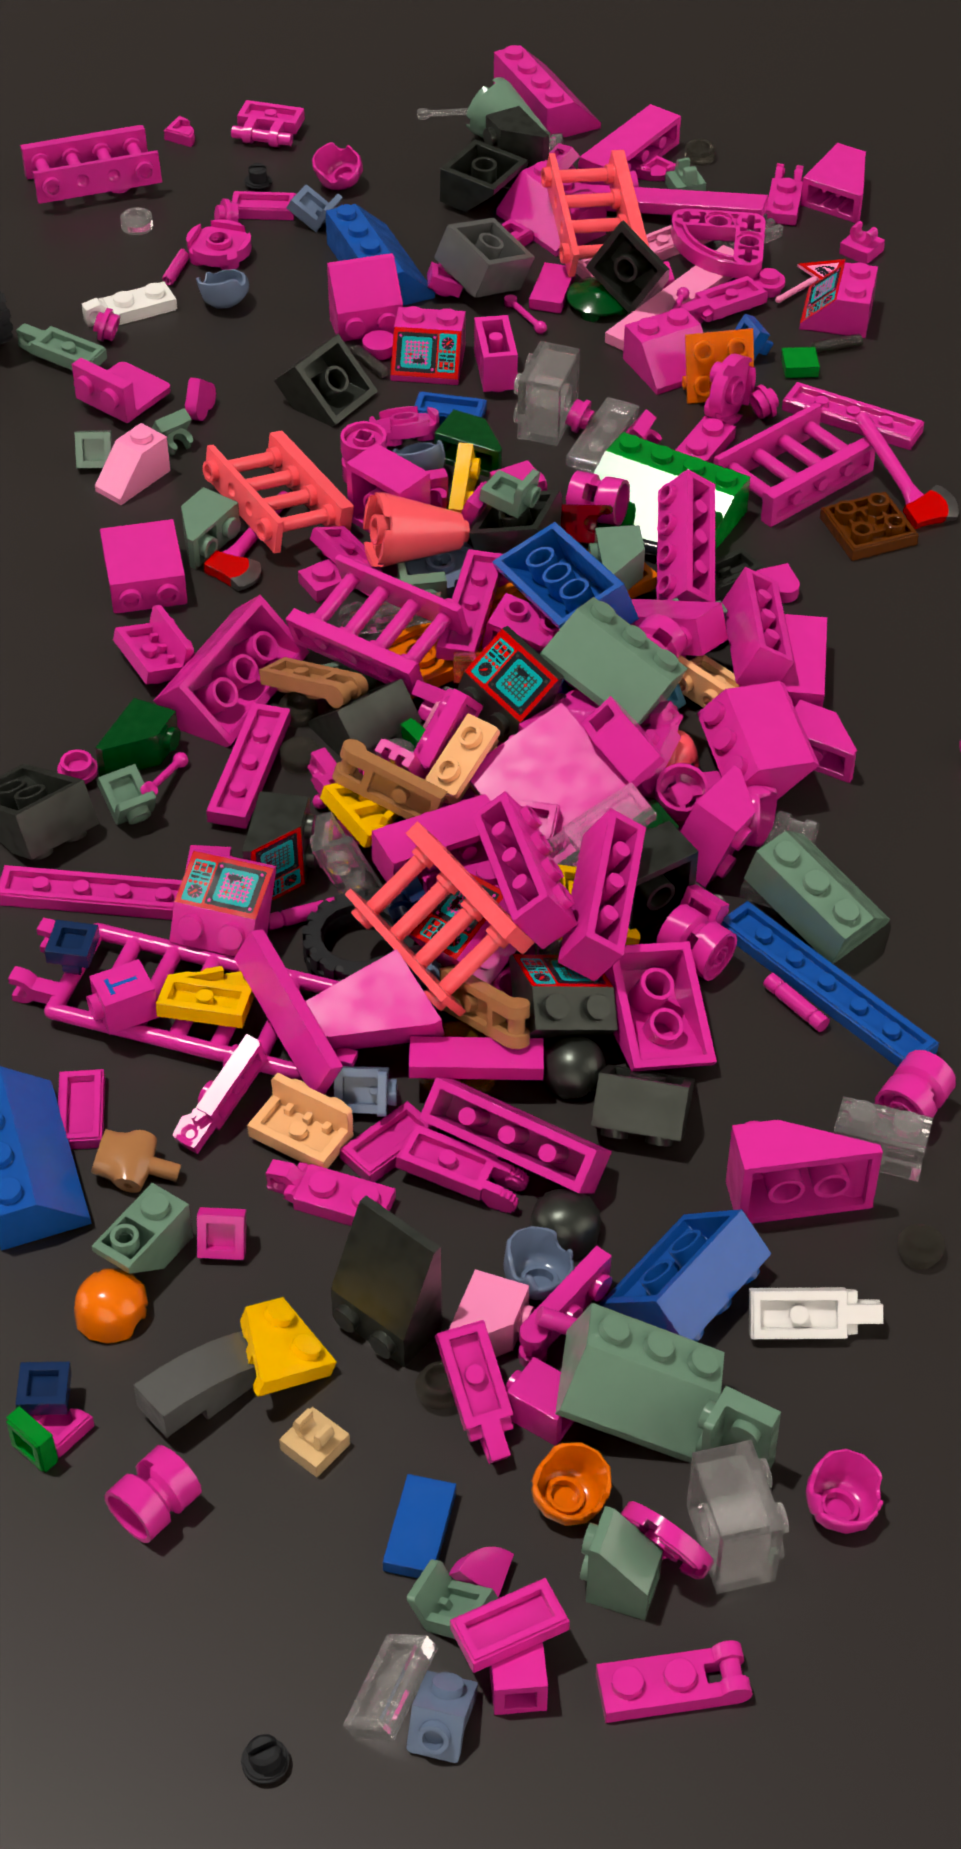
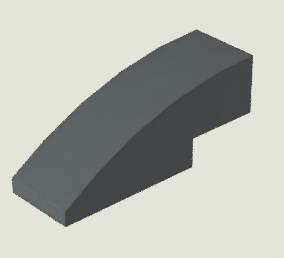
M242 1331L212 1340L194 1348L133 1384L137 1407L166 1438L201 1413L207 1420L253 1387L256 1371L254 1364H248L246 1354L248 1342L243 1337Z

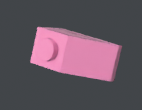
M140 423L116 439L95 484V491L122 505L170 472L167 436Z
M475 1269L449 1330L484 1319L495 1356L498 1357L513 1351L519 1337L520 1326L535 1310V1307L529 1305V1285ZM442 1361V1372H443V1373H446L445 1368H444V1365H443V1361Z

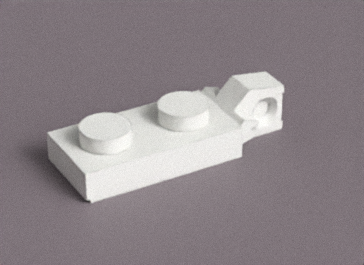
M165 282L150 283L142 288L120 291L111 296L99 299L94 298L82 303L83 319L88 327H92L98 313H104L107 308H111L114 310V314L120 315L119 325L175 311L177 309V301Z
M845 1287L749 1288V1336L751 1339L848 1338L847 1335L858 1334V1324H883V1304L880 1303V1300L858 1299V1291L854 1289H846Z

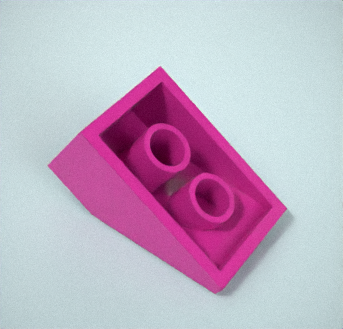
M690 941L625 945L624 955L605 972V975L614 987L618 1027L614 1035L631 1071L715 1065L717 1063Z
M782 1120L749 1121L744 1124L732 1125L726 1185L733 1210L742 1209L751 1224L873 1208L883 1154L881 1145Z

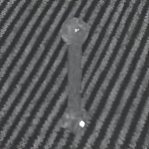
M420 108L417 110V118L425 120L432 116L466 115L468 108L444 110Z

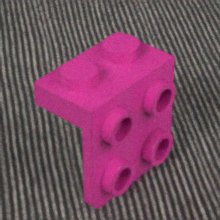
M79 358L72 363L76 398L125 423L132 421L171 392L170 383L127 362H119L108 370L83 358Z

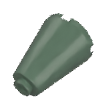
M503 77L492 79L495 84L490 88L484 85L473 98L466 114L470 119V124H466V128L473 134L483 138L487 114L520 106L549 135L550 147L549 131L512 84Z

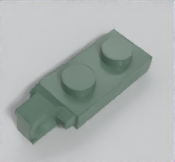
M24 323L16 329L18 346L70 370H72V363L79 358H83L98 366L107 359L105 347L53 326L46 330H41Z

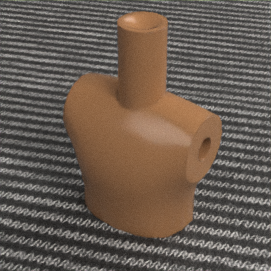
M105 1129L91 1173L111 1181L123 1191L137 1193L141 1191L149 1174L176 1182L181 1164L155 1157L157 1138L150 1132L134 1130L124 1133Z

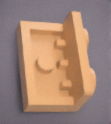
M681 655L678 658V661L688 668L679 682L682 694L703 708L725 689L740 687L735 682L734 673L706 655L696 656L690 661Z
M471 714L466 715L425 778L426 781L448 791L444 803L448 805L461 801L470 787L469 781L486 755L494 750L499 742L497 738L500 735V730L496 726Z
M277 1073L271 1080L273 1095L247 1125L248 1136L302 1163L314 1164L328 1169L340 1154V1148L349 1143L354 1136L352 1109L336 1097H328L309 1088L301 1080L290 1079Z

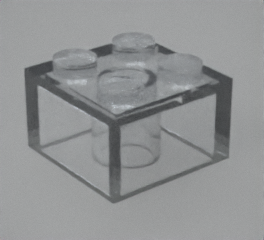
M540 341L534 353L528 354L523 373L517 374L514 382V394L518 395V402L513 415L514 423H518L517 438L558 446L568 427L565 424L567 415L579 397V348Z
M752 1440L692 1453L686 1506L699 1544L714 1560V1565L709 1570V1574L716 1594L776 1581L779 1560L784 1559L782 1540L783 1534L789 1532L787 1513L782 1502H774L770 1488H772V1475L766 1458H758Z

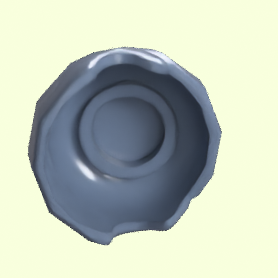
M236 269L222 270L214 274L206 272L204 282L201 281L200 277L196 278L199 292L205 303L217 309L231 308L240 303L248 293L250 286L247 276Z
M440 440L437 441V444L417 442L407 445L401 450L393 449L394 453L425 471L441 469L445 463V451Z
M529 1226L516 1230L506 1242L503 1262L505 1278L529 1285V1298L532 1300L544 1301L574 1270L573 1251L571 1249L566 1251L559 1245L557 1233L552 1229Z

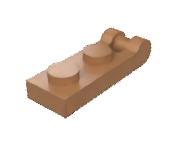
M283 657L259 670L262 685L275 687L279 692L306 694L309 699L324 698L334 708H340L349 703L351 698L357 699L368 691V682L360 673Z
M347 739L343 742L340 751L342 761L336 764L332 775L336 783L406 819L442 808L448 791L367 751L366 746L358 740ZM359 769L365 771L364 775L359 773Z
M453 964L440 968V981L456 965ZM471 975L452 994L466 1012L459 1017L447 1006L443 1009V1011L505 1047L522 1049L530 1043V1031L525 1027V1019L530 1016V1001L521 997H511L474 975Z

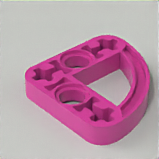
M688 208L679 209L673 213L671 226L672 241L680 254L694 265L718 275L738 279L749 276L751 279L757 278L762 270L766 224L765 218L762 215L750 212ZM696 239L735 242L734 254L731 256L717 252L701 244Z

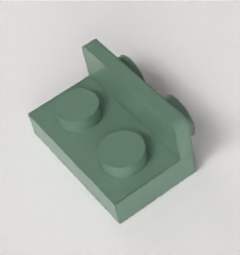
M725 1386L717 1402L711 1399L707 1402L698 1421V1427L703 1429L696 1446V1452L701 1454L699 1472L709 1477L722 1455L741 1470L755 1471L763 1476H767L775 1462L781 1411Z

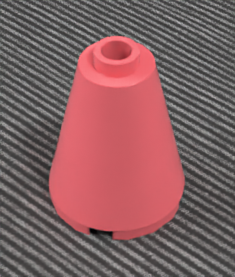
M375 492V495H370L365 507L363 530H370L371 542H364V549L367 560L372 567H386L460 550L463 543L469 539V523L467 520H464L460 512L385 492Z

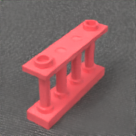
M612 150L609 164H605L604 168L559 170L555 153H549L547 165L541 170V183L543 188L547 187L560 240L559 258L560 262L566 265L568 277L575 276L579 259L593 258L603 245L578 246L575 233L611 232L624 220L649 247L624 150ZM604 181L605 184L610 185L611 189L610 193L565 195L563 183ZM611 206L612 209H616L617 213L616 218L571 220L569 208Z
M282 430L270 433L266 452L227 460L214 444L207 446L206 461L203 463L205 479L221 495L238 502L241 518L274 554L281 552L284 532L323 524L325 527L345 526L351 532L354 505ZM268 466L275 472L245 479L240 474V472ZM285 485L293 491L262 498L257 492ZM303 504L311 510L282 518L275 512L276 510Z
M417 821L406 832L407 836L417 845L412 850L414 856L368 902L351 888L345 895L356 907L351 914L367 930L374 927L394 950H398L406 964L428 987L424 993L430 1002L440 1011L447 1006L461 1017L466 1010L452 994L500 946L505 949L511 944L523 955L535 942L512 921L511 916L445 846ZM436 865L441 871L436 876L438 882L391 928L380 916V913L426 867L431 869ZM460 891L466 897L460 903L463 907L415 954L403 940L450 893L455 895ZM484 917L491 924L485 930L488 934L439 981L427 967L475 919L479 922Z

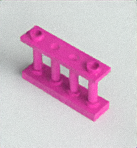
M143 125L20 145L25 176L27 179L34 178L38 204L162 183L159 154L157 150L148 152Z
M818 402L714 457L715 465L732 469L751 477L749 490L762 498L761 521L769 527H773L873 471L875 450L866 436L847 445L820 426L822 405ZM813 438L834 454L822 459L801 443ZM788 452L807 465L808 468L796 473L775 457ZM761 465L783 482L770 487L749 471Z
M338 554L334 560L342 580L315 614H307L294 608L285 620L294 642L385 684L402 679L409 694L412 695L411 693L416 681L424 682L419 663L443 632L448 628L464 636L468 633L469 628L462 606L451 598L443 599L373 569L360 559L352 560ZM355 588L370 595L345 627L341 626L338 628L327 623ZM384 602L401 608L376 640L367 641L358 637L359 633ZM415 615L431 621V624L407 654L399 655L388 650Z

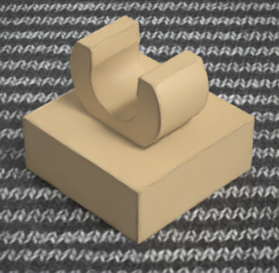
M314 1407L311 1409L307 1408L293 1422V1426L279 1439L280 1450L315 1477H318L350 1445V1435Z

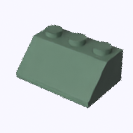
M595 597L575 610L540 653L549 664L564 676L566 681L600 706L612 696L639 725L650 717L649 714L660 702H665L669 699L688 669L678 661V658L672 652L659 647L647 638L642 629L630 625L618 616L609 604L599 601Z
M784 831L756 851L744 877L820 955L832 964L836 963L888 924L890 920L803 833Z
M591 1303L566 1332L555 1414L690 1463L695 1457L696 1446L703 1432V1429L698 1427L700 1415L710 1399L717 1402L721 1395L725 1352Z

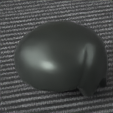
M560 1036L549 1043L544 1049V1076L542 1081L549 1092L563 1099L581 1098L597 1089L599 1072L606 1067L603 1053L592 1039L585 1036Z
M555 1189L545 1193L543 1197L538 1199L533 1208L530 1226L554 1230L557 1233L559 1245L566 1251L571 1249L573 1251V1260H578L589 1254L597 1245L601 1224L600 1211L590 1196L577 1193L571 1189Z

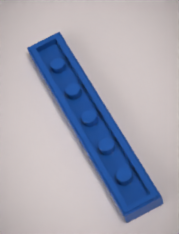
M746 901L724 917L721 925L737 935L736 946L769 971L779 976L785 983L896 1067L901 1064L909 1052L914 1050H926L933 1054L937 1053L938 1041L749 901Z

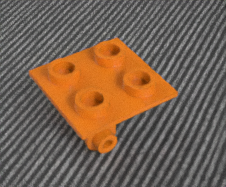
M753 328L685 334L686 376H682L683 390L687 391V404L706 402L712 385L710 371L715 362L723 363L725 358L736 353L750 357L752 361L749 362V366L754 367Z

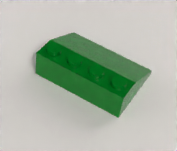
M622 432L605 451L594 474L599 475L601 481L606 476L628 480L630 484L629 505L626 516L620 526L640 525L642 538L658 542V490L687 469L715 484V550L748 510L751 477ZM597 522V527H615Z

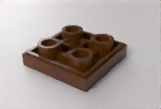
M876 492L866 497L850 501L844 500L821 508L820 519L851 561L914 546L918 543L919 534L886 492Z

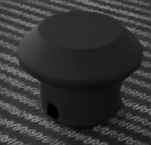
M262 163L250 165L248 167L249 175L244 180L245 185L254 191H262L272 184V178L266 174L267 167Z
M262 1734L254 1737L242 1752L241 1766L249 1780L258 1784H269L283 1777L288 1769L290 1758L288 1750L282 1742L270 1734Z

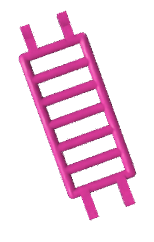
M44 917L36 929L37 935L45 937L40 945V951L45 953L44 951L56 922ZM94 923L98 925L100 933L95 952L101 941L124 946L112 968L136 960L140 951L163 956L151 978L156 992V1000L159 997L167 975L174 974L180 960L203 965L201 971L222 966L223 970L228 972L240 971L233 956L172 943L168 939L102 923ZM18 966L14 967L8 977L9 984L16 986L11 995L12 1001L19 1003H30L32 1001L46 1004L44 1014L51 1020L109 1034L101 1019L95 1021L90 1010L86 1011L66 1006L86 968L82 967L81 975L64 973L60 981L56 982L37 977L28 969ZM286 968L299 991L302 989L319 994L340 982ZM175 1019L170 1031L147 1026V1021L111 1035L223 1063L227 1052L231 1048L228 1044L236 1028L218 1025L211 1041L187 1036L194 1023L193 1021ZM267 1019L257 1039L260 1041L268 1059L260 1072L274 1076L280 1073L290 1079L303 1080L293 1062L269 1056L278 1035L269 1019ZM340 1048L335 1051L343 1066L355 1067L354 1064L358 1058L357 1050Z

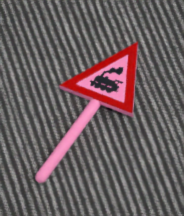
M846 259L797 264L798 268L812 277L776 297V303H781L844 264Z

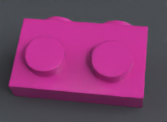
M161 605L152 607L149 623L116 627L114 631L113 641L146 685L171 681L194 655L191 641L185 637L174 619L168 615Z

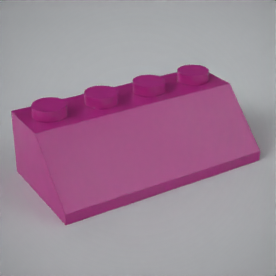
M511 45L503 50L494 52V78L503 77L512 84L549 131L550 141L601 128V122L543 62L521 45Z
M260 594L236 608L153 701L159 706L176 711L177 725L181 731L228 747L238 737L252 703L265 705L277 691L275 687L261 684L259 670L283 657L303 661L310 652L306 647L294 642L289 627Z

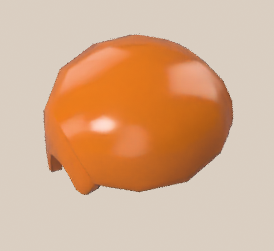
M107 1268L94 1272L85 1279L76 1293L74 1316L77 1329L89 1340L106 1344L125 1341L131 1338L137 1323L141 1319L146 1318L148 1299L145 1285L133 1274L117 1268Z
M582 1442L561 1443L554 1446L538 1465L531 1480L533 1484L531 1493L535 1505L546 1518L564 1526L583 1524L593 1519L603 1508L612 1489L611 1468L598 1450Z

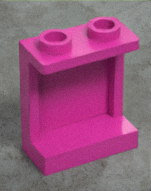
M173 519L100 529L114 613L152 609L155 605H161L162 607L184 605L188 602L185 574Z

